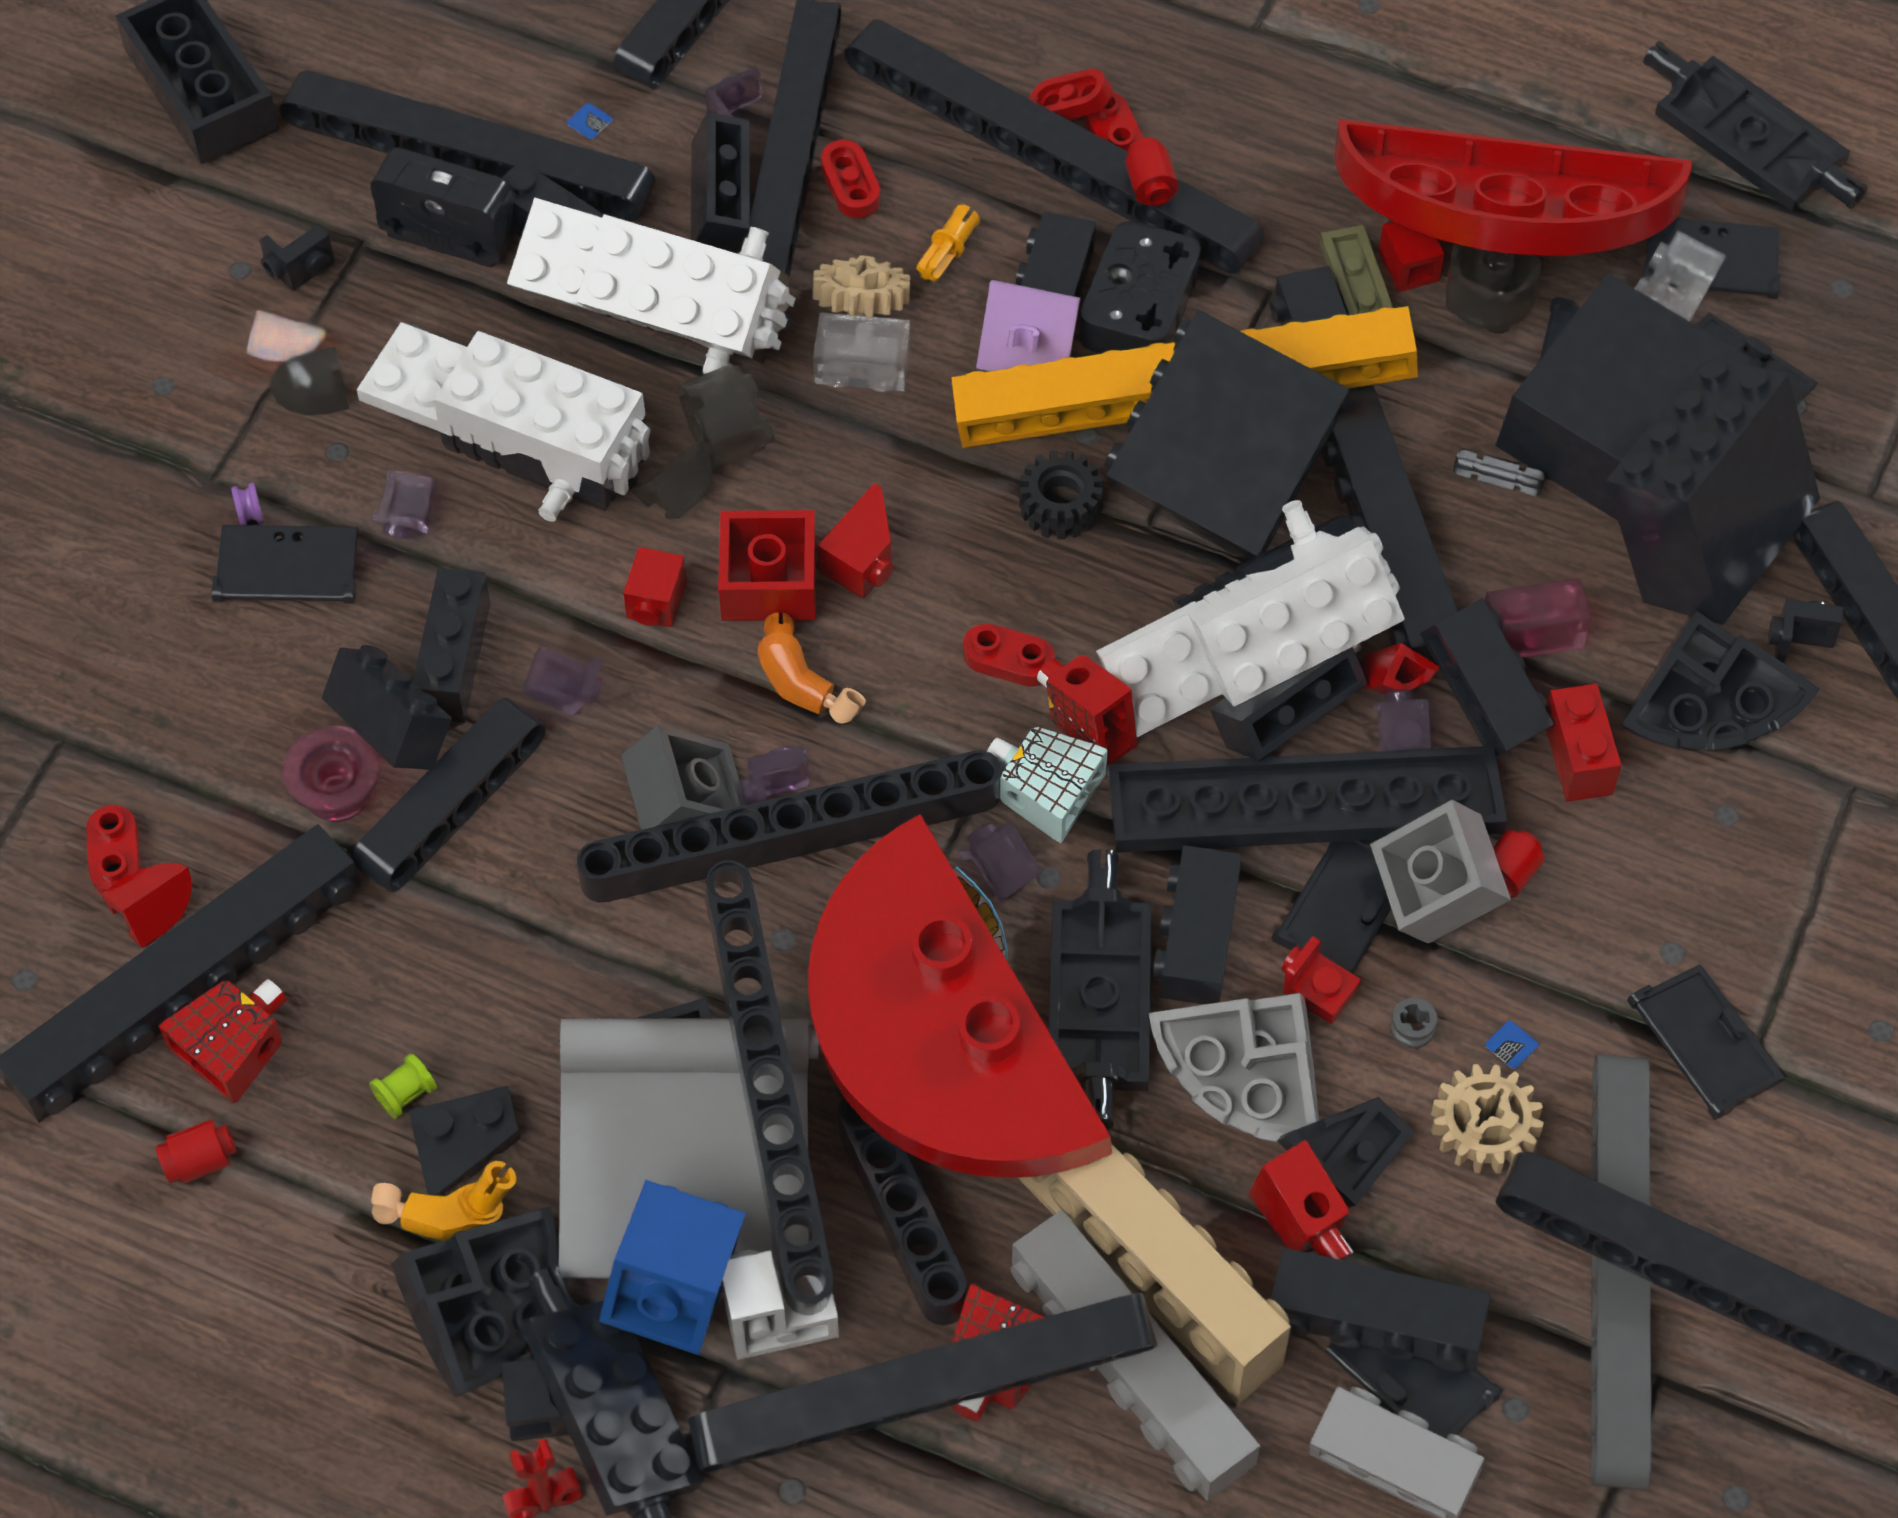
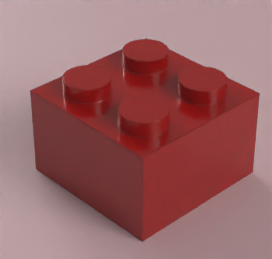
M815 510L720 511L718 593L721 621L766 620L769 615L779 612V620H783V613L791 616L793 620H816Z

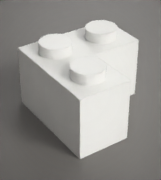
M745 1250L735 1253L730 1257L722 1280V1288L737 1360L839 1337L838 1315L832 1293L827 1306L821 1312L813 1315L799 1314L794 1312L785 1300L779 1270H775L771 1250L761 1253L756 1250ZM802 1276L794 1282L796 1291L805 1297L816 1296L823 1290L821 1282L813 1276Z

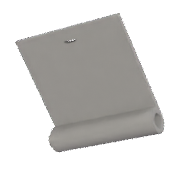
M781 1018L808 1151V1059H818L819 1043L815 1029L808 1028V1018ZM561 1019L559 1270L562 1279L610 1278L615 1256L645 1180L661 1185H669L682 1192L712 1202H720L730 1208L745 1212L735 1253L745 1250H756L759 1253L771 1250L775 1270H779L729 1019ZM752 1027L744 1033L745 1038L753 1044H763L772 1038L770 1032L763 1027ZM768 1075L759 1077L754 1082L755 1088L764 1094L775 1093L782 1087L777 1078ZM773 1125L764 1131L765 1138L774 1144H783L792 1138L791 1132L782 1125ZM782 1175L774 1181L775 1188L783 1194L792 1195L802 1188L800 1180L792 1175ZM802 1225L790 1226L783 1233L786 1240L793 1245H804L809 1242V1229Z

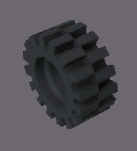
M1057 450L1049 451V460H1046L1040 454L1035 457V466L1030 462L1025 466L1024 474H1021L1019 508H1021L1023 520L1029 519V528L1034 532L1041 526V536L1049 538L1051 531L1057 532V540H1065V532L1070 531L1072 537L1076 538L1081 536V526L1088 532L1093 528V520L1098 522L1103 503L1102 474L1098 475V467L1095 463L1088 466V457L1081 454L1076 461L1073 459V451L1065 450V457H1058ZM1065 486L1077 491L1079 497L1069 503H1055L1046 499L1043 493L1052 487Z

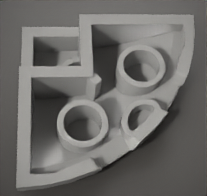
M1300 993L1251 1001L1245 998L1148 1013L1158 1051L1169 1072L1177 1077L1181 1085L1192 1096L1193 1102L1224 1125H1231L1241 1131L1253 1134L1254 1137L1277 1142L1281 1135L1319 1121L1306 1002Z

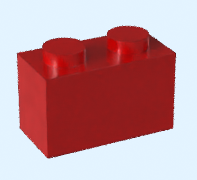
M1598 684L1550 690L1548 698L1549 716L1554 725L1547 728L1546 733L1566 802L1613 795L1622 765Z

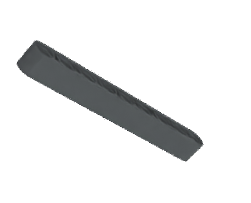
M1596 1054L1592 1074V1179L1650 1206L1649 1060L1642 1057ZM1591 1255L1592 1486L1647 1490L1651 1471L1650 1281Z

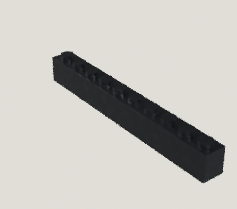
M1329 266L1277 276L1275 295L1269 298L1270 311L1275 323L1281 322V325L1284 326L1290 322L1303 323L1329 319L1335 315H1347ZM1374 385L1348 388L1347 405L1322 449V456L1326 466H1333L1336 474L1334 484L1339 503L1347 504L1350 512L1348 517L1356 525L1364 526L1369 532L1378 535L1383 545L1381 555L1387 561L1390 573L1394 575L1399 584L1400 590L1395 596L1405 620L1391 627L1389 631L1391 646L1402 643L1436 664L1419 633L1453 615L1458 610Z

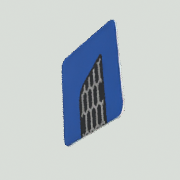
M586 103L566 124L585 137L593 139L613 118L592 104Z
M1509 1020L1485 1043V1046L1512 1069H1516L1539 1046V1043L1513 1021Z

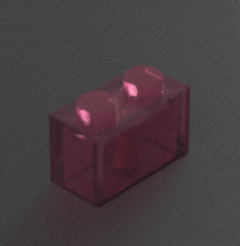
M1580 578L1489 591L1486 593V605L1496 611L1502 622L1503 635L1510 647L1518 651L1522 657L1584 648L1591 614Z

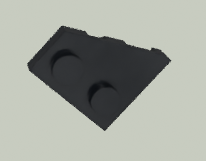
M508 1086L409 1110L428 1195L445 1197L444 1192L466 1175L470 1178L487 1165L488 1160L492 1156L502 1154L521 1139Z
M1376 1097L1283 1134L1277 1142L1288 1151L1306 1140L1346 1206L1351 1208L1357 1205L1415 1131L1379 1097Z

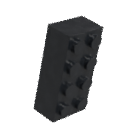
M148 0L115 15L126 53L200 164H204L279 129L272 94L207 0Z

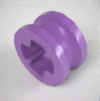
M254 482L248 483L247 488L244 490L237 488V486L231 487L240 525H247L250 520H256L258 524L263 523L264 519Z

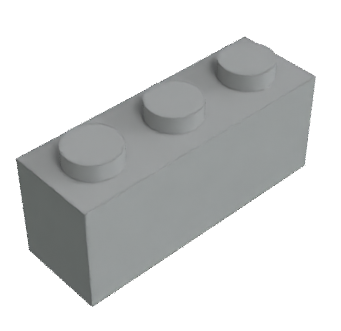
M1337 1387L1310 1441L1309 1455L1437 1518H1459L1483 1467L1484 1457L1476 1454L1478 1448L1460 1436L1449 1434L1447 1439L1427 1430L1429 1424L1415 1414L1400 1410L1399 1414L1396 1415L1379 1407L1381 1401L1373 1394L1361 1388L1352 1387L1349 1392Z

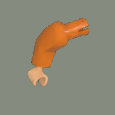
M779 612L769 615L764 622L765 637L758 644L757 653L767 678L781 698L817 714H822L826 708H829L831 717L839 723L852 721L854 716L858 715L865 705V698L851 688H844L838 697L832 695L834 684L808 668L801 645L793 636L794 621L792 617L783 613V624H779Z

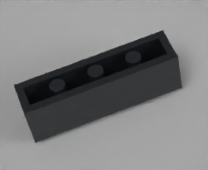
M1283 1247L1271 1299L1279 1304L1288 1316L1289 1325L1291 1326L1289 1335L1303 1337L1307 1336L1308 1333L1329 1337L1331 1342L1342 1347L1357 1348L1361 1344L1379 1348L1382 1353L1395 1359L1407 1360L1414 1356L1432 1360L1436 1366L1445 1370L1462 1371L1464 1368L1476 1370L1491 1293Z

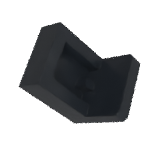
M318 224L283 249L268 235L259 240L263 253L260 261L264 270L273 280H282L292 291H295L313 277L320 276L330 265L335 263L329 234Z
M1786 599L1780 617L1772 616L1769 626L1768 644L1776 645L1775 658L1784 663L1791 642L1833 648L1842 625L1843 607L1827 605L1821 601L1805 602Z

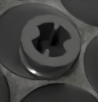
M1415 997L1403 999L1395 1006L1392 1013L1390 1032L1393 1038L1404 1047L1417 1049L1426 1046L1435 1034L1437 1013L1434 1007L1424 999ZM1415 1015L1416 1021L1422 1023L1421 1030H1413L1411 1024L1405 1023L1406 1017Z

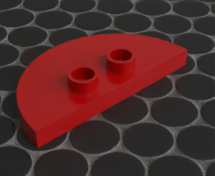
M1338 119L1334 148V162L1344 184L1363 203L1379 214L1414 231L1440 240L1482 250L1522 255L1558 256L1597 253L1621 248L1650 238L1664 230L1680 214L1686 200L1692 160L1344 119Z
M921 814L898 826L877 841L842 878L825 907L812 943L808 968V995L811 1016L822 1057L840 1092L858 1115L882 1137L926 1162L957 1172L1000 1178L1036 1177L1071 1170L1111 1155V1136Z

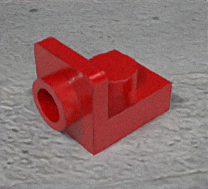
M1312 936L1303 949L1295 946L1285 959L1281 971L1285 973L1282 993L1285 995L1300 993L1305 998L1308 1010L1333 1024L1360 989L1361 979L1321 955L1322 941Z

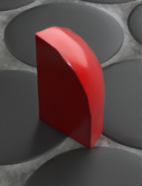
M1399 643L1365 656L1361 668L1368 684L1363 688L1378 694L1404 693L1430 681L1439 669V666L1404 644Z
M161 863L143 868L125 877L101 893V896L113 915L117 912L123 915L130 929L128 935L143 948L166 933L181 919L190 902L192 880L187 866L178 863Z

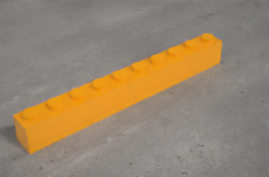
M1408 306L1400 308L1386 307L1368 313L1335 315L1329 319L1303 323L1290 322L1284 326L1258 330L1245 329L1241 331L1346 388L1418 378L1417 349ZM1155 343L1143 348L1124 351L1110 350L1098 355L1079 358L1065 357L1053 362L1034 365L1020 364L1008 369L989 372L975 371L963 376L951 377L956 420L962 447H973L1127 423L1137 402L1142 400L1147 403L1152 394V385L1149 383L1162 358L1170 361L1175 352L1173 351L1175 343Z

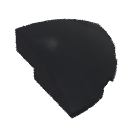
M1695 611L1687 618L1665 651L1620 726L1653 743L1671 748L1705 749L1707 751L1729 749L1746 745L1751 740L1783 727L1812 701L1820 688L1741 634L1735 637L1698 611Z
M550 1207L455 1233L449 1240L403 1252L391 1264L418 1333L439 1373L455 1398L484 1386L502 1374V1363L512 1362L528 1344L521 1328L529 1318L544 1315L533 1289L529 1286L528 1279L542 1269L547 1268L549 1274H551L549 1270L551 1267H559L557 1233Z

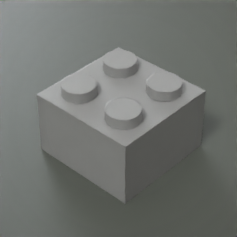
M1454 800L1448 801L1370 844L1399 931L1428 944L1511 900L1481 814Z

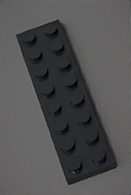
M1494 746L1263 757L1259 761L1252 758L1108 765V785L1115 852L1182 850L1183 845L1199 848L1379 840L1450 800H1454L1481 814L1488 834H1504L1507 829L1508 820Z

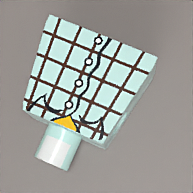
M1040 727L1032 728L1019 748L1000 738H995L987 751L996 756L1001 763V771L1003 772L1000 778L1001 801L1060 843L1063 842L1106 775L1107 749Z

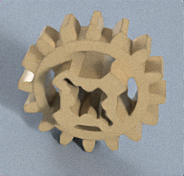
M859 256L858 259L850 258L849 261L836 259L833 260V266L821 264L820 270H814L813 300H819V306L821 307L832 306V312L834 313L844 310L850 318L863 319L864 316L873 317L875 313L890 315V309L901 311L903 310V304L909 303L910 276L903 274L902 268L890 269L889 262L878 264L875 262V257Z
M1474 1064L1471 1075L1468 1078L1459 1070L1455 1071L1451 1082L1452 1086L1446 1083L1441 1084L1437 1096L1440 1100H1434L1431 1115L1436 1118L1431 1129L1432 1135H1444L1439 1149L1442 1152L1452 1149L1456 1150L1457 1156L1454 1164L1458 1166L1467 1159L1474 1161L1473 1168L1475 1173L1481 1172L1484 1163H1491L1495 1173L1499 1174L1502 1172L1505 1160H1508L1511 1164L1515 1154L1519 1152L1533 1153L1537 1143L1535 1138L1540 1137L1544 1123L1538 1120L1543 1109L1542 1103L1530 1102L1534 1093V1087L1529 1085L1520 1089L1517 1086L1519 1074L1513 1072L1507 1079L1500 1077V1066L1495 1064L1490 1074H1483L1480 1066ZM1510 1104L1515 1108L1517 1114L1511 1111ZM1495 1110H1497L1495 1116H1491L1492 1113ZM1479 1121H1483L1480 1127H1478ZM1456 1122L1463 1126L1464 1133L1459 1130Z

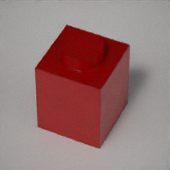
M1394 221L1382 225L1378 253L1398 293L1440 281L1444 252L1437 238L1414 231Z
M638 547L623 592L627 619L635 620L645 626L661 625L672 628L687 583L683 555Z

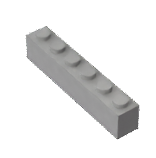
M1060 1210L1012 1244L1011 1273L1025 1292L1029 1293L1033 1290L1044 1303L1042 1309L1046 1317L1133 1294L1063 1210ZM1149 1314L1158 1345L1156 1348L1088 1369L1094 1371L1097 1368L1109 1382L1107 1384L1108 1391L1117 1405L1125 1411L1130 1408L1142 1422L1140 1429L1150 1445L1158 1451L1163 1448L1175 1462L1173 1465L1174 1471L1183 1485L1190 1491L1197 1489L1208 1501L1257 1465L1260 1445Z

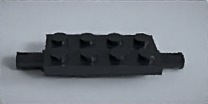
M1661 41L1655 43V47L1652 46L1647 51L1643 64L1672 83V89L1669 94L1657 103L1655 115L1787 209L1793 211L1815 190L1821 188L1840 200L1849 209L1854 208L1855 203L1858 204L1863 199L1868 186L1841 169L1848 160L1850 150L1715 56L1710 57L1702 65L1693 59L1688 62L1666 47Z
M1095 849L1087 855L1088 886L1082 896L1073 901L1052 900L1049 1033L1093 1108L1100 1113V1119L1106 1130H1109L1114 1126L1113 1090L1148 1091L1150 1019L1148 1013H1150L1151 903H1131L1123 898L1121 892L1117 889L1118 853L1106 849L1105 867H1101V849Z
M551 1267L549 1269L551 1274H549L547 1268L536 1272L528 1279V1283L533 1289L544 1315L529 1318L521 1329L606 1516L625 1511L631 1518H672L667 1508L671 1503L670 1500L679 1495L696 1491L704 1480L636 1334L599 1322L604 1300L582 1306L574 1305L558 1267Z

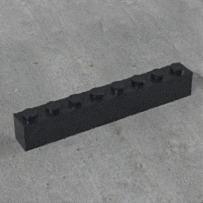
M319 824L315 825L0 1055V1076L3 1082L38 1123L49 1115H56L69 1106L73 1098L88 1086L104 1081L113 1072L114 1067L130 1055L146 1050L153 1043L155 1037L161 1033L159 1025L220 982L230 981L233 984L236 977L252 965L261 964L268 960L276 948L290 937L307 931L314 924L316 918L332 906L345 903L354 894L355 889L361 886L354 861Z

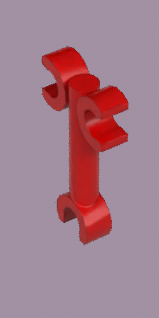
M546 1439L539 1440V1447L531 1453L520 1455L518 1450H514L509 1455L517 1478L527 1479L529 1486L517 1488L502 1495L509 1518H533L539 1511H548L553 1505H569L583 1498L573 1467L561 1470L548 1477L547 1471L554 1466L556 1461Z

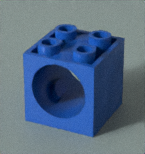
M645 1180L613 1262L599 1322L699 1355L723 1291L722 1280L730 1257L735 1253L746 1213L730 1208L720 1202H712L682 1192L669 1185H661Z

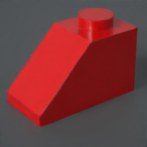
M876 483L864 493L817 545L819 572L863 599L875 586L881 587L888 580L893 570L891 539L882 487Z

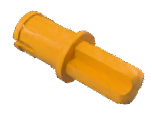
M967 205L956 206L943 228L937 229L932 234V244L917 264V270L921 273L920 277L925 281L928 279L934 282L938 281L952 260L963 254L965 241L980 222L979 215L975 210L967 221H962L971 207Z

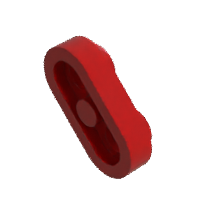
M1091 68L1047 79L1034 88L1029 99L1069 120L1102 110L1110 100L1113 88L1112 84L1100 70Z
M1112 92L1110 100L1102 110L1084 116V122L1088 131L1125 151L1133 142L1143 138L1126 100L1115 92Z
M838 140L828 144L821 154V167L823 176L838 209L844 215L851 218H865L872 215L880 205V186L863 149L857 143L849 140Z
M994 624L976 625L967 631L963 639V658L969 668L976 672L1023 686L1035 687L1042 685L1037 679L1038 672L1047 661L1055 659L1054 649L1046 640ZM992 642L994 644L991 646H982L979 643ZM1027 654H1033L1039 657L1031 660L1025 658L1024 656Z
M108 805L96 810L88 819L86 834L89 876L95 890L101 895V893L125 877L141 870L139 831L133 814L127 808L119 805ZM111 823H118L113 829H103ZM111 865H121L120 868L114 872L106 871L107 868Z

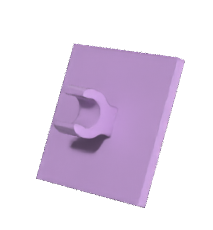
M991 280L976 368L995 371L1012 368L1020 364L1034 365L1070 357L1080 298Z

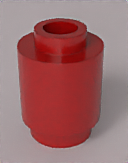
M1151 137L1139 139L1128 147L1125 165L1137 201L1151 206H1160L1167 203L1179 188L1167 148L1158 139Z
M1509 830L1502 835L1494 845L1493 850L1510 898H1516L1542 866L1545 857L1541 851V843L1536 837L1526 831L1516 832Z
M213 1118L166 1136V1142L156 1145V1152L161 1167L170 1184L179 1180L186 1184L231 1166L229 1155L237 1153L227 1125L224 1124L217 1127Z

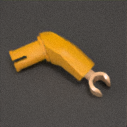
M493 1161L485 1167L483 1174L476 1183L465 1185L445 1197L411 1192L406 1203L400 1202L402 1193L397 1186L390 1183H379L374 1186L372 1192V1215L381 1224L393 1223L399 1217L403 1230L441 1241L449 1240L455 1233L496 1222L503 1212L502 1199L515 1185L516 1174L510 1167L502 1179L499 1178L498 1174L506 1163Z

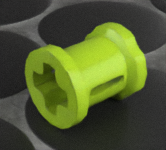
M414 1054L404 1057V1064L382 1080L375 1078L369 1083L370 1089L378 1102L394 1119L403 1114V1107L422 1093H432L437 1089L433 1077Z

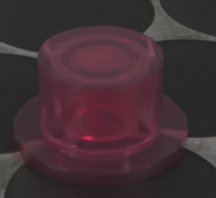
M328 726L314 729L296 740L286 753L282 773L285 788L296 803L309 809L313 815L324 821L340 822L350 820L360 814L367 806L371 792L377 784L380 764L377 751L354 729Z

